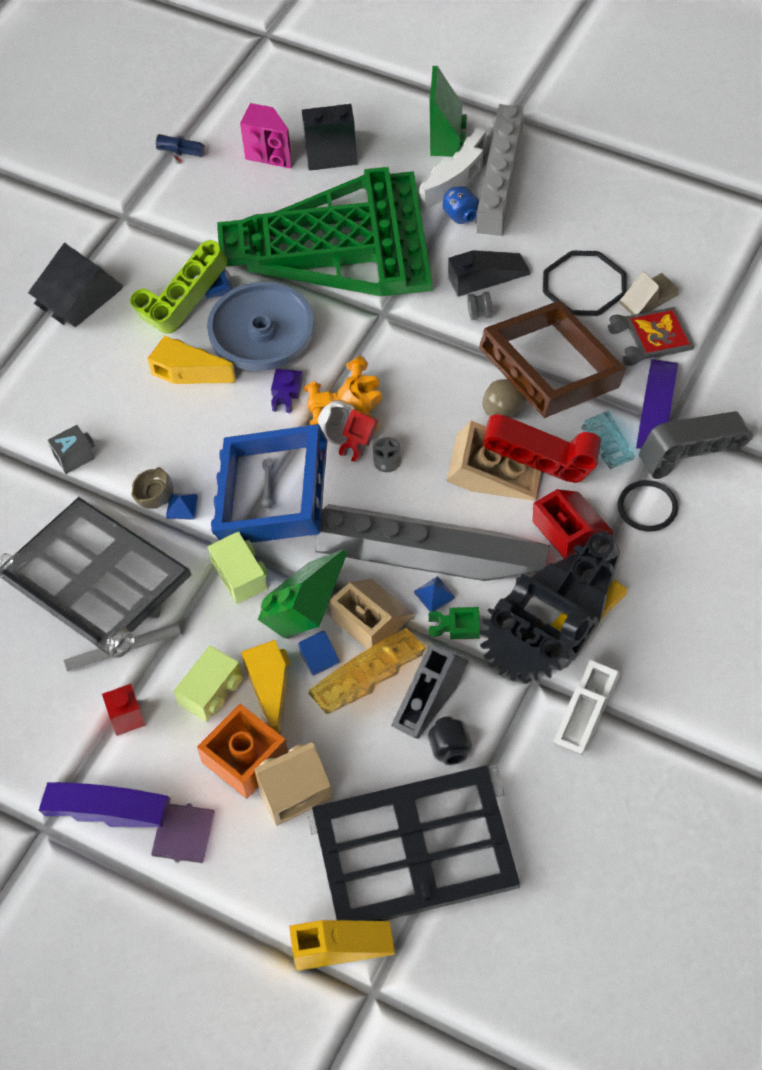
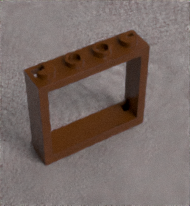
M560 301L484 328L479 349L543 418L618 389L626 371L621 362ZM553 325L598 373L554 390L508 341Z

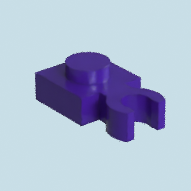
M276 368L271 386L273 412H276L278 405L285 404L286 413H291L293 408L291 398L298 399L303 380L302 371Z

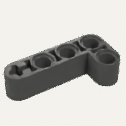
M737 411L666 422L656 426L650 432L639 452V457L652 478L660 479L672 472L679 459L741 448L752 440L753 432Z

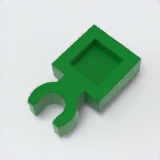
M479 607L449 608V615H443L438 611L428 613L429 622L439 623L438 626H429V636L438 637L444 632H450V640L480 639Z

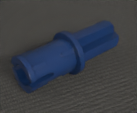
M158 134L155 142L157 150L171 151L179 156L183 153L201 157L205 150V145L201 142L185 140L183 136L171 137Z

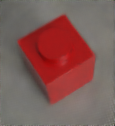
M131 684L102 693L116 736L145 726Z

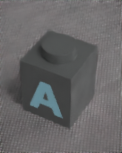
M78 425L48 439L52 454L65 474L95 459L91 449L95 447V444L89 433L83 434Z

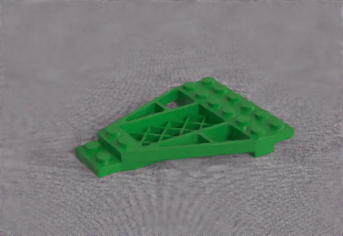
M389 167L364 169V175L278 211L254 214L242 220L217 222L218 244L227 257L226 267L247 265L248 272L376 296L432 291V279L414 171L390 174ZM360 189L366 190L367 202L332 206L333 200ZM326 203L328 204V207H319ZM370 224H371V231H369V230L366 229ZM348 227L352 231L346 235L341 230ZM320 229L327 233L322 238L315 235ZM294 232L301 235L296 241L290 238ZM270 235L276 238L272 243ZM359 235L367 238L362 243L354 240ZM334 237L341 241L336 246L329 243ZM308 240L315 243L311 249L304 246ZM282 243L290 246L285 252L278 249ZM374 262L377 266L379 282L372 283L341 277L340 267L348 264ZM333 266L336 268L337 275L302 269Z

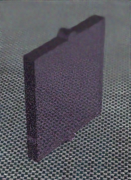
M169 803L163 827L157 828L151 855L153 857L174 859L176 863H179L181 860L203 864L215 811L213 809L192 807L190 803L186 806Z

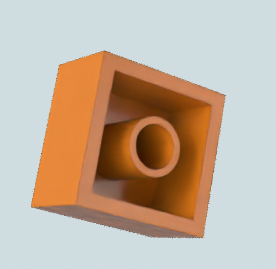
M239 704L197 746L202 764L246 799L258 788L254 768L258 767L268 758H278L288 753L286 739L242 704Z

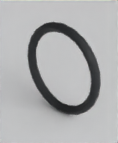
M641 480L628 485L621 492L617 503L621 518L631 527L646 532L661 530L669 526L674 521L678 512V501L675 494L665 485L650 480ZM637 487H656L669 496L672 502V512L669 518L654 526L640 525L631 520L624 510L623 503L626 495Z

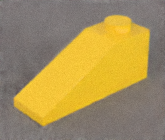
M272 640L242 651L241 654L244 667L267 724L281 735L288 682L286 667L290 666V661L286 650H279L276 640Z

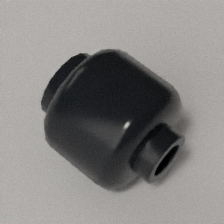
M450 716L438 719L435 722L436 725L428 732L433 756L438 761L444 762L445 765H456L465 761L472 750V742L466 724Z

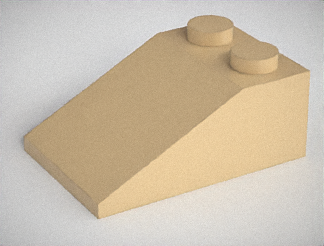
M471 420L456 434L447 482L471 492L532 501L536 499L541 471L486 449L483 445L486 426Z

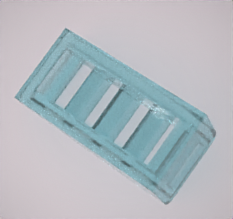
M609 410L584 421L581 426L582 431L595 433L601 438L599 455L610 469L635 459L634 453ZM604 427L605 430L598 433L597 429ZM610 435V439L602 440V437ZM616 443L617 447H614L610 450H608V448L606 447L608 445ZM619 451L624 454L616 459L612 457V454Z

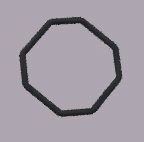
M570 251L543 271V293L553 302L560 301L573 315H601L621 300L627 292L626 272L599 251ZM571 256H597L621 274L622 293L597 311L572 310L548 291V273Z

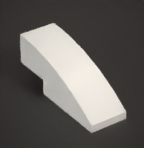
M589 660L581 682L574 691L554 738V744L583 755L619 678L617 670Z

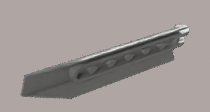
M328 504L322 509L321 531L317 535L315 552L330 555L340 550H345L347 552L346 558L489 581L519 576L522 573L531 574L539 572L546 567L550 545L494 531Z

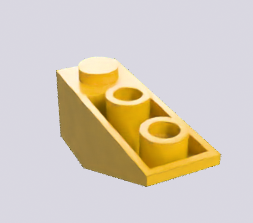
M165 335L147 358L151 375L173 384L234 383L236 381L233 363L223 357L219 358L201 348H194L179 339H172Z
M319 920L289 925L296 971L395 955L390 921Z

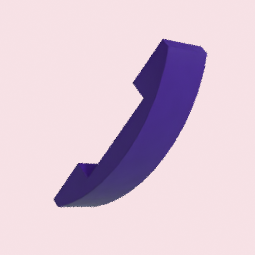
M651 359L636 444L638 449L642 448L650 432L656 426L669 422L678 363Z

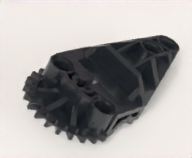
M606 532L593 534L584 548L580 545L573 548L576 554L557 563L549 564L531 577L522 573L520 577H517L516 584L511 593L506 598H500L494 609L489 608L487 610L491 614V619H483L482 623L489 627V629L480 631L479 635L488 638V640L480 643V647L482 649H490L483 656L486 660L494 659L490 665L493 670L501 666L499 672L501 677L504 678L510 672V680L512 682H515L519 675H521L522 682L527 684L530 675H532L534 680L539 683L541 672H544L550 679L552 677L550 668L561 671L567 668L572 660L576 659L600 623L619 561L620 550L610 534ZM610 545L607 552L598 553L602 546ZM594 569L591 576L582 578V574L586 570ZM535 597L567 616L561 631L547 623L544 624L541 619L524 610L531 598ZM513 618V622L509 627L502 628L505 620ZM529 636L535 637L533 640L528 639ZM562 648L559 656L550 658L553 649Z

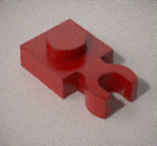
M351 409L342 435L347 437L348 440L339 448V455L346 456L348 449L351 448L353 450L351 461L358 462L362 457L361 445H370L379 420L356 409Z

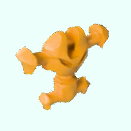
M359 355L346 363L348 370H351V377H347L338 393H330L329 391L320 393L321 384L316 381H312L304 386V391L309 392L307 408L313 414V420L310 421V425L318 424V417L323 408L334 401L350 403L356 410L371 416L370 412L373 411L382 399V392L376 390L380 385L378 377L362 375V372L368 367L365 357ZM378 422V425H377V428H376V430H375V433H376L377 430L379 429L380 422Z

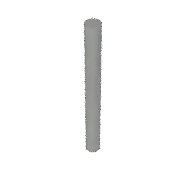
M178 623L123 640L109 655L98 648L65 659L64 664L66 670L69 671L179 635L181 631Z

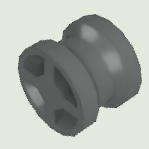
M489 291L483 292L478 296L474 294L467 295L471 321L477 320L481 316L486 318L493 317Z
M383 437L374 443L373 461L374 466L379 471L392 472L400 466L401 451L397 440Z

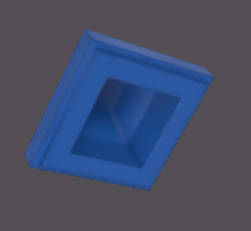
M173 493L168 501L166 519L194 520L198 495Z
M438 576L414 590V594L429 612L436 611L455 599V596Z

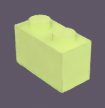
M239 531L207 546L211 562L236 604L267 590L265 578L269 576L268 571L262 561H256L254 558L256 553L249 540L244 541Z
M209 645L175 688L174 694L177 704L207 722L213 714H217L221 710L224 699L230 691H235L242 681L240 664L235 659Z

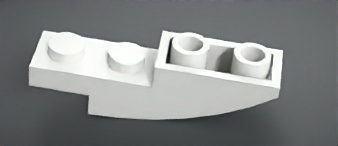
M476 128L473 134L466 138L462 149L456 152L452 159L444 156L441 162L433 167L430 177L427 181H423L419 188L421 207L427 208L442 202L445 193L450 188L466 186L477 176L483 168L486 131Z

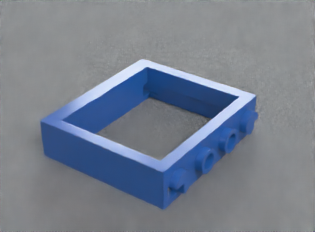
M319 424L224 437L223 449L219 452L220 472L216 476L218 491L217 495L214 496L215 516L211 520V531L218 540H222L238 531L244 541L249 540L251 543L320 534L328 440ZM306 448L301 513L231 522L238 457Z

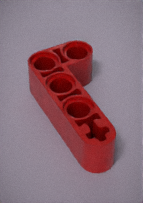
M495 414L488 418L483 445L492 452L566 482L578 483L583 481L596 468L601 438L595 433L582 432L571 442H568L508 416Z

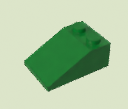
M432 66L429 99L430 156L453 157L456 152L460 151V147H463L466 140V132H462V129H467V114H462V102L439 67Z
M340 550L304 565L263 599L261 603L262 610L257 620L283 638L319 627L347 552Z

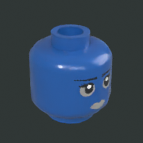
M465 186L452 187L445 193L442 207L444 212L455 223L465 224L472 222L477 217L479 200Z

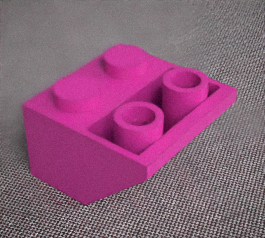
M250 103L240 122L245 159L291 169L293 164L289 129L274 107Z

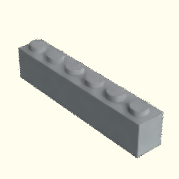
M499 104L477 209V233L502 236L523 130V106Z

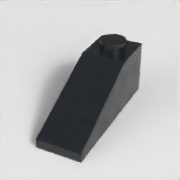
M472 250L448 258V279L458 297L530 275V270L520 253Z
M430 643L391 726L419 739L457 688L469 660Z

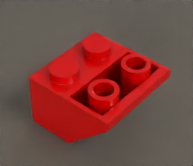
M556 489L533 503L532 522L563 559L576 554L573 548L577 545L584 548L590 537L597 532H606L613 535V530L577 491Z

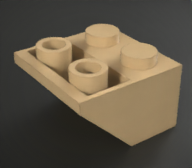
M373 579L349 582L329 600L331 620L372 654L414 617V613Z
M313 742L306 745H296L288 753L278 758H268L258 767L254 768L260 795L276 826L311 810L313 806L324 804L333 799L331 785Z

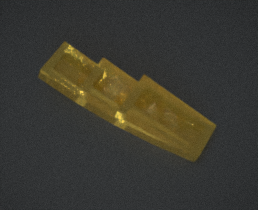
M406 628L382 640L339 667L312 687L308 694L326 714H330L373 693L376 684L397 675L402 665L423 656L426 647Z

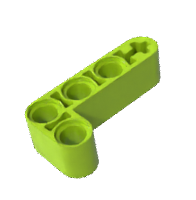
M204 241L160 296L147 289H138L131 295L130 304L142 320L165 334L172 333L178 329L225 269L227 257L216 241Z

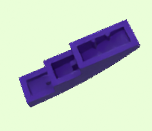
M47 782L38 811L44 816H71L77 822H104L109 827H163L171 798L167 795L106 785Z

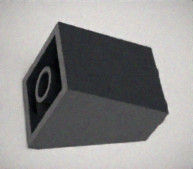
M343 104L302 109L303 135L309 171L357 165L352 105Z
M64 242L28 294L36 299L33 304L47 313L49 309L52 310L54 313L51 317L62 325L69 322L74 327H77L121 291L124 286L101 267Z

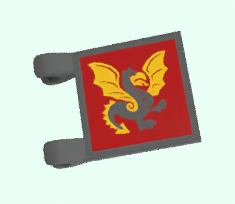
M675 307L630 316L616 314L609 318L611 324L608 325V330L611 334H618L629 328L637 347L630 346L625 349L626 356H623V361L626 366L635 365L644 359L694 349V344Z

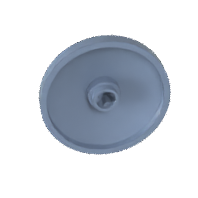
M254 282L234 288L223 295L215 303L209 314L207 329L210 344L220 358H225L233 363L234 367L240 369L265 371L282 367L294 361L307 349L314 334V318L308 301L298 291L280 283Z

